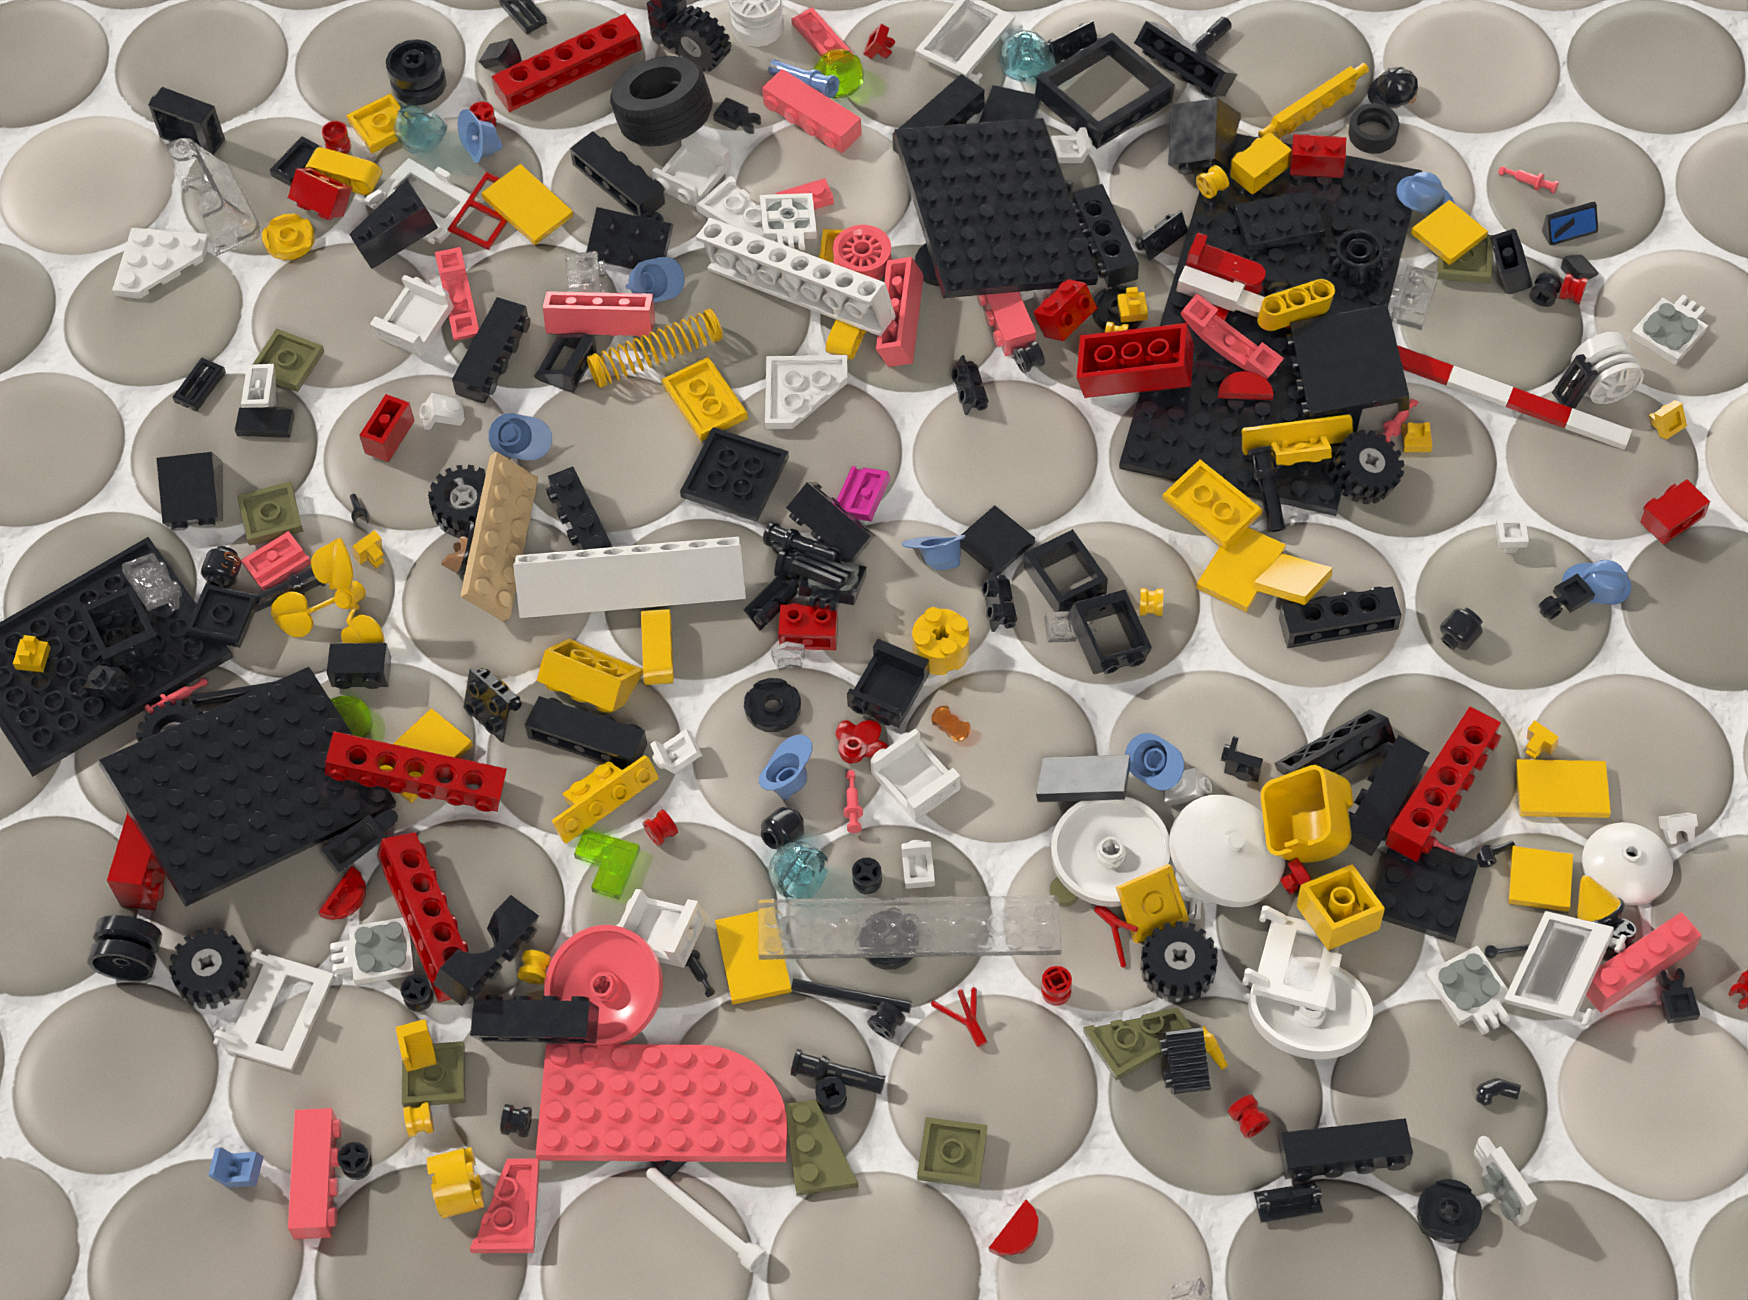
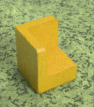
M426 1019L395 1027L402 1061L407 1072L437 1063Z

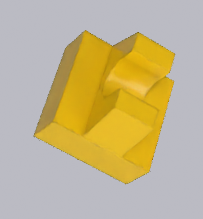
M1137 287L1126 288V294L1118 295L1117 303L1121 323L1148 320L1144 292L1138 293Z
M1676 400L1668 405H1663L1660 410L1648 415L1650 424L1658 430L1659 437L1664 439L1670 438L1687 427L1683 404Z
M1430 422L1402 424L1401 435L1404 453L1431 452L1433 445Z
M375 530L352 546L353 556L360 565L368 561L377 569L385 563L382 558L384 554L381 551L383 549L382 539Z
M24 635L23 639H20L13 661L15 669L43 672L51 649L49 643L39 641L35 636Z
M1534 720L1527 729V739L1529 742L1526 745L1527 750L1525 754L1533 760L1542 751L1551 755L1558 747L1559 736Z

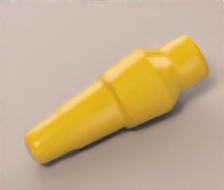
M1203 1026L1206 1052L1209 1053L1221 1070L1225 1069L1228 1064L1215 1036Z

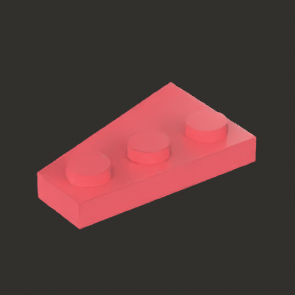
M507 1159L494 1189V1196L490 1206L482 1218L480 1230L470 1247L471 1253L535 1252L539 1159Z

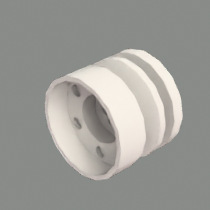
M729 0L731 28L734 37L739 42L747 46L760 47L775 42L781 36L784 28L782 0Z
M1606 332L1596 335L1581 344L1572 354L1571 363L1576 355L1584 354L1586 356L1585 362L1592 364L1591 370H1596L1599 373L1587 391L1592 402L1596 404H1609L1631 394L1643 381L1644 373L1640 365H1638L1635 356L1631 355V349L1625 338L1618 332Z

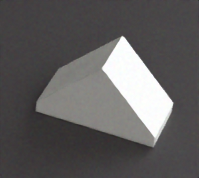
M274 364L247 365L241 401L242 408L277 406Z

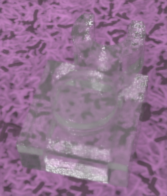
M1046 612L1044 620L1048 643L1076 642L1077 636L1068 619L1069 612ZM1094 620L1087 622L1088 625L1092 624ZM1095 628L1091 629L1093 636H1095L1097 632Z

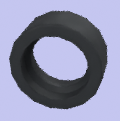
M1377 103L1365 104L1358 107L1352 113L1348 131L1349 139L1354 147L1362 152L1370 154L1383 153L1390 150L1396 143L1400 126L1399 118L1392 109L1385 105ZM1371 121L1379 122L1385 125L1389 132L1379 136L1368 135L1361 131L1359 125Z

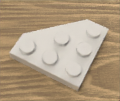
M131 228L112 289L114 296L140 299L149 294L148 290L159 283L164 285L181 275L180 271L191 264L194 266L204 261L210 239L208 234Z
M847 355L766 356L765 429H793L848 383Z

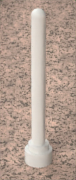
M654 1167L647 1170L646 1175L648 1179L738 1253V1258L741 1260L740 1264L748 1271H755L763 1263L767 1252L758 1244L752 1245L750 1242L746 1244Z

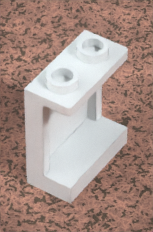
M694 133L681 140L682 146L662 170L658 168L652 170V179H656L662 184L664 188L663 193H667L677 198L680 202L697 208V203L708 195L731 167L729 149Z
M404 275L401 279L405 286L385 318L381 319L375 316L370 326L377 339L421 357L453 310L454 305L449 297V293L440 286L432 287L418 277L411 278Z
M916 728L909 733L901 734L894 744L887 749H880L871 759V774L914 822L961 789L960 775L954 768L949 771L921 741L920 732Z
M636 889L632 898L627 902L626 910L620 923L616 926L626 928L642 937L652 947L659 962L684 968L708 916L698 901L688 899L685 906L648 898L643 890Z

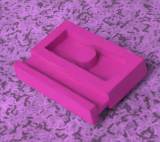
M852 466L837 498V501L840 503L839 505L849 514H853L858 520L872 522L891 479L889 472L870 468H863L861 470L857 469L856 466Z

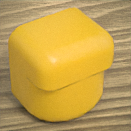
M1311 765L1272 779L1263 786L1261 806L1266 845L1271 854L1288 861L1298 857L1301 863H1312L1335 857L1348 847L1351 840L1348 809L1353 806V795L1350 782L1345 777L1320 766Z

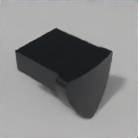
M509 38L490 43L478 62L484 69L499 65L509 68L520 63L522 58L514 40Z

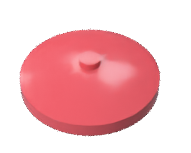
M598 925L574 934L557 950L546 973L544 994L545 996L560 997L561 1001H571L572 996L590 998V1002L599 1007L596 1044H582L592 1046L617 1045L627 1042L638 1035L654 1017L662 997L663 974L656 953L642 937L620 926Z

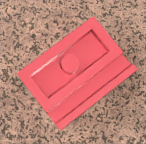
M289 531L241 560L243 567L257 585L260 586L262 591L285 581L291 573L296 574L311 565L310 558L304 553Z

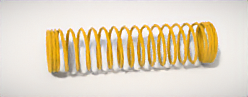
M710 308L703 311V315L697 313L696 319L693 316H689L688 322L685 319H681L680 325L674 322L672 328L666 325L664 331L660 328L657 329L656 334L650 331L649 338L642 334L641 342L639 339L634 338L633 345L626 341L625 348L618 344L617 351L610 347L609 354L602 350L601 357L595 353L590 355V357L588 356L587 363L596 385L599 388H604V386H607V379L612 384L611 376L605 366L603 353L608 357L617 380L620 381L619 373L612 359L611 350L618 357L625 377L628 378L627 370L620 356L619 346L626 354L633 374L636 375L634 364L628 353L627 343L633 349L641 371L644 372L642 361L636 351L635 340L641 346L649 368L652 369V363L644 348L643 337L649 343L657 365H660V360L652 345L651 334L656 338L664 360L668 362L667 354L660 342L659 331L664 335L672 357L676 359L675 351L667 335V328L672 332L679 353L683 356V348L675 333V324L682 333L687 350L691 353V345L683 330V321L690 330L695 347L699 350V342L691 327V318L697 325L703 344L707 346V339L699 324L698 315L704 320L711 341L715 343L723 340L722 328L715 312Z

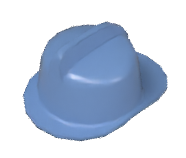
M463 109L460 112L457 124L459 138L475 163H479L481 158L492 156L495 151L502 149L503 145L492 123L478 120L469 109Z
M1419 172L1413 176L1405 177L1397 185L1396 193L1399 200L1406 207L1425 216H1429L1449 200L1454 203L1453 197L1443 188L1441 180L1430 172Z
M669 257L645 260L638 263L629 276V283L625 287L630 289L632 293L653 294V302L672 299L678 296L683 289L685 283L684 272L677 261Z
M508 413L497 417L491 424L489 443L495 452L505 457L536 460L543 457L549 451L552 444V433L549 426L543 420L531 416Z
M966 536L918 537L902 542V546L919 549L928 566L936 570H946L960 565V540Z
M1612 560L1576 564L1569 567L1563 575L1562 582L1577 573L1595 593L1594 599L1588 603L1619 604L1624 602L1631 592V583L1627 572L1624 571L1621 565Z
M1142 733L1134 737L1127 745L1125 755H1130V772L1152 788L1160 791L1169 790L1176 786L1182 778L1184 772L1182 753L1163 738L1151 733Z
M795 735L780 744L759 776L758 782L761 788L773 790L781 799L788 800L792 794L804 787L808 775L805 765L812 753L810 738L805 735Z

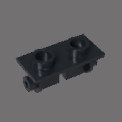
M1092 20L1086 24L1082 23L1078 28L1054 40H1048L1047 44H1045V50L1048 54L1053 53L1055 64L1070 58L1080 49H1085L1095 43L1098 38L1094 21Z
M1180 210L1176 214L1166 215L1165 219L1154 226L1155 230L1150 229L1145 234L1138 236L1135 246L1140 251L1146 250L1148 260L1151 261L1187 233L1188 230L1183 212Z
M962 355L956 366L952 369V380L956 384L958 399L962 404L964 413L968 415L972 408H977L978 410L986 409L989 399L984 386H975L982 384L978 365L973 361L966 362L965 356Z
M993 569L986 580L983 581L981 592L986 601L987 620L990 621L991 631L995 632L999 625H1004L1007 629L1015 627L1018 619L1014 603L1004 602L1013 599L1010 580L1005 575L997 576L996 569Z
M780 572L743 609L759 631L780 612L781 605H787L798 594V582L794 579L788 581L783 573Z
M1316 1182L1254 1192L1261 1223L1323 1213L1320 1201L1322 1192L1320 1186L1316 1185Z

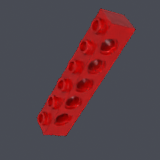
M625 13L612 18L595 28H591L578 36L492 75L495 94L508 112L514 111L642 50L640 32Z
M1471 706L1468 708L1390 828L1385 843L1386 846L1416 862L1423 852L1426 854L1430 852L1436 841V838L1433 837L1436 831L1443 832L1449 821L1447 814L1450 810L1453 812L1457 810L1463 798L1460 796L1463 790L1468 792L1476 778L1473 773L1476 769L1479 771L1483 769L1489 757L1486 753L1489 749L1494 751L1502 737V735L1498 734L1501 725L1500 721Z
M335 731L333 732L325 762V775L337 781L351 780L359 782L366 787L379 786L388 788L394 793L407 792L416 794L418 797L426 800L433 798L444 800L454 806L468 805L482 812H498L507 768ZM355 759H360L364 763L356 765L353 764L351 761ZM387 765L392 767L393 769L390 771H384L380 767ZM419 772L422 775L420 777H413L409 773ZM447 778L451 782L441 783L438 779ZM476 784L480 788L473 790L468 788L467 785Z
M416 832L383 838L377 852V858L438 1002L452 1000V998L433 984L440 967L457 950L469 953L468 945L460 937L456 917L451 915L448 909L446 894L438 886L436 871L434 867H430L426 858V848L422 842L420 843Z

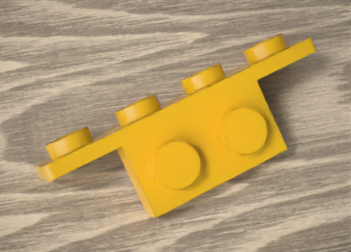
M1341 415L1243 428L1242 451L1244 455H1249L1248 452L1252 449L1272 446L1274 451L1271 454L1276 465L1282 464L1285 466L1293 465L1297 462H1319L1322 459L1332 458L1330 444L1342 443L1352 433L1351 415Z
M646 755L642 756L624 770L619 769L608 761L596 767L591 774L573 783L568 790L563 792L562 795L565 801L571 807L552 820V824L564 843L570 842L658 780L659 776L649 757Z

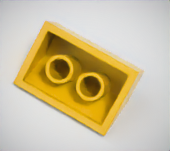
M569 638L545 649L536 681L545 684V687L551 691H562L571 695L570 698L575 701L588 702L595 705V708L601 712L611 713L625 705L643 675V668Z

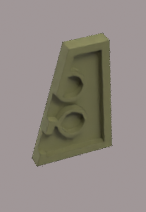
M1179 1008L1144 1014L1141 1018L1122 1021V1019L1114 1020L1107 1025L1097 1027L1094 1025L1083 1027V1032L1117 1081L1161 1056L1159 1039L1164 1038L1163 1032L1190 1029L1192 1027Z
M809 1100L785 1104L796 1196L859 1187L817 1101Z

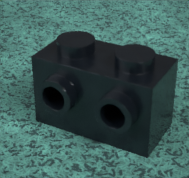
M330 643L326 673L331 687L339 689H349L351 687L377 689L389 686L391 654L387 643Z

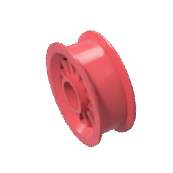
M871 225L851 226L843 230L833 243L834 264L877 280L885 276L887 261L892 260L891 242L889 237L879 228Z

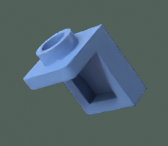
M222 1147L215 1148L209 1177L227 1188L257 1186L264 1156L258 1152L230 1153Z

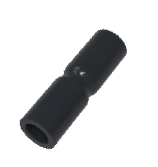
M1224 16L1220 17L1192 45L1205 53L1213 46L1214 42L1218 41L1232 28L1230 20Z

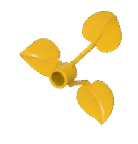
M341 537L319 548L311 559V568L319 582L329 584L331 590L338 589L335 592V596L314 607L308 608L307 600L302 594L287 592L279 596L271 607L273 621L286 634L292 637H304L313 628L314 622L310 613L335 603L339 608L351 609L346 619L349 626L341 632L343 643H385L382 629L375 619L367 615L354 617L355 612L360 609L358 603L364 600L366 591L360 582L353 581L351 559Z

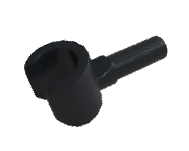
M351 494L350 499L353 506L351 518L354 526L358 527L356 519L361 516L366 518L368 524L370 521L367 511L360 507L356 494Z
M1511 840L1495 847L1484 845L1476 856L1479 866L1486 868L1494 865L1497 862L1495 855L1515 846L1514 841Z

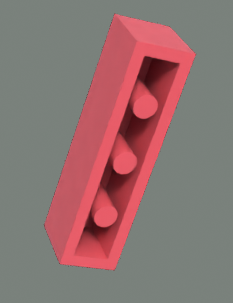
M783 69L762 87L764 105L770 111L777 112L789 123L801 127L808 135L820 139L829 148H834L843 153L862 135L861 118Z
M912 257L887 261L884 282L886 283L896 318L891 321L881 336H877L876 350L888 367L912 364L914 360L924 274Z
M546 292L543 304L546 334L586 333L589 335H632L641 337L642 334L648 336L650 331L653 332L655 324L653 294Z
M1019 292L977 295L979 305L985 307L987 325L989 327L993 326L995 331L993 332L995 344L997 347L1002 348L1005 356L1012 355L1013 350L1017 347L1024 348L1028 342L1036 341L1035 328Z
M1680 912L1599 966L1587 991V998L1602 1013L1660 974L1661 971L1666 970L1693 952L1702 934Z
M332 1108L295 1110L288 1230L293 1239L332 1238V1227L337 1226V1209L333 1207V1199L339 1194V1181L337 1177L335 1178V1167L340 1166L337 1159L340 1149L336 1148V1140L342 1135L341 1119H337Z

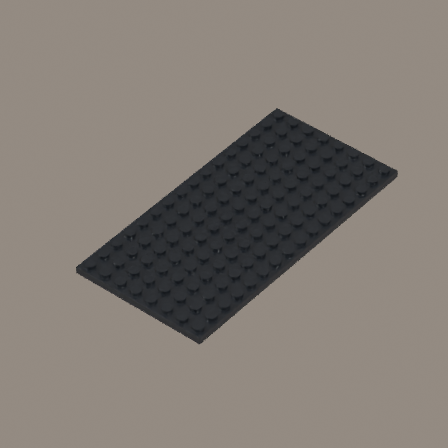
M1236 133L1227 166L1220 167L1228 177L1229 187L1223 191L1218 190L1217 195L1211 199L1206 198L1199 191L1160 326L1187 323L1182 317L1181 312L1193 297L1178 292L1176 289L1197 233L1208 236L1207 245L1261 264L1266 274L1264 281L1261 283L1260 296L1266 297L1263 292V286L1274 278L1281 277L1287 279L1290 288L1324 279L1334 285L1335 293L1328 312L1318 317L1388 304L1389 307L1413 211L1399 200L1396 193L1397 185L1403 178L1413 176L1422 172V170L1346 155L1343 178L1290 175L1289 167L1252 195L1230 177L1231 161L1238 152H1243L1249 148L1258 137ZM1284 143L1292 149V144ZM1307 190L1312 191L1326 230L1325 237L1247 251L1234 213V204ZM1355 229L1366 230L1377 235L1381 242H1385L1384 249L1388 250L1386 269L1382 270L1380 277L1375 276L1372 282L1368 281L1362 284L1349 283L1342 278L1340 279L1336 271L1332 272V264L1328 262L1330 245L1334 244L1335 238L1341 237L1343 232ZM1236 309L1235 312L1229 310L1225 320L1226 323L1258 347L1263 342L1284 358L1271 376L1266 379L1272 386L1273 400L1218 398L1220 384L1231 374L1246 370L1220 355L1200 338L1187 323L1194 343L1191 387L1140 392L1119 462V469L1177 481L1196 462L1202 460L1245 496L1262 500L1259 483L1253 478L1255 473L1253 459L1249 455H1244L1242 451V429L1309 420V418H1303L1301 402H1305L1304 395H1298L1296 379H1300L1299 373H1293L1291 356H1295L1294 350H1288L1286 334L1290 333V329L1283 327L1268 331L1260 327L1257 321L1258 317ZM1363 409L1319 418L1351 415L1352 433L1355 432L1357 434ZM1341 443L1330 444L1332 454ZM1272 456L1274 468L1278 470L1276 485L1281 504L1333 516L1337 515L1343 488L1337 489L1334 485L1337 479H1331L1330 477L1333 469H1329V463L1332 459H1322L1319 462H1297L1293 465L1285 466L1282 464L1276 465Z

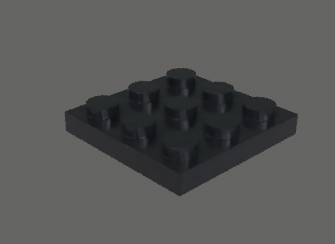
M713 427L680 490L681 498L757 522L789 459V451Z
M1388 847L1374 890L1375 896L1385 908L1382 921L1455 943L1479 861L1432 847L1428 854L1423 852L1416 862Z

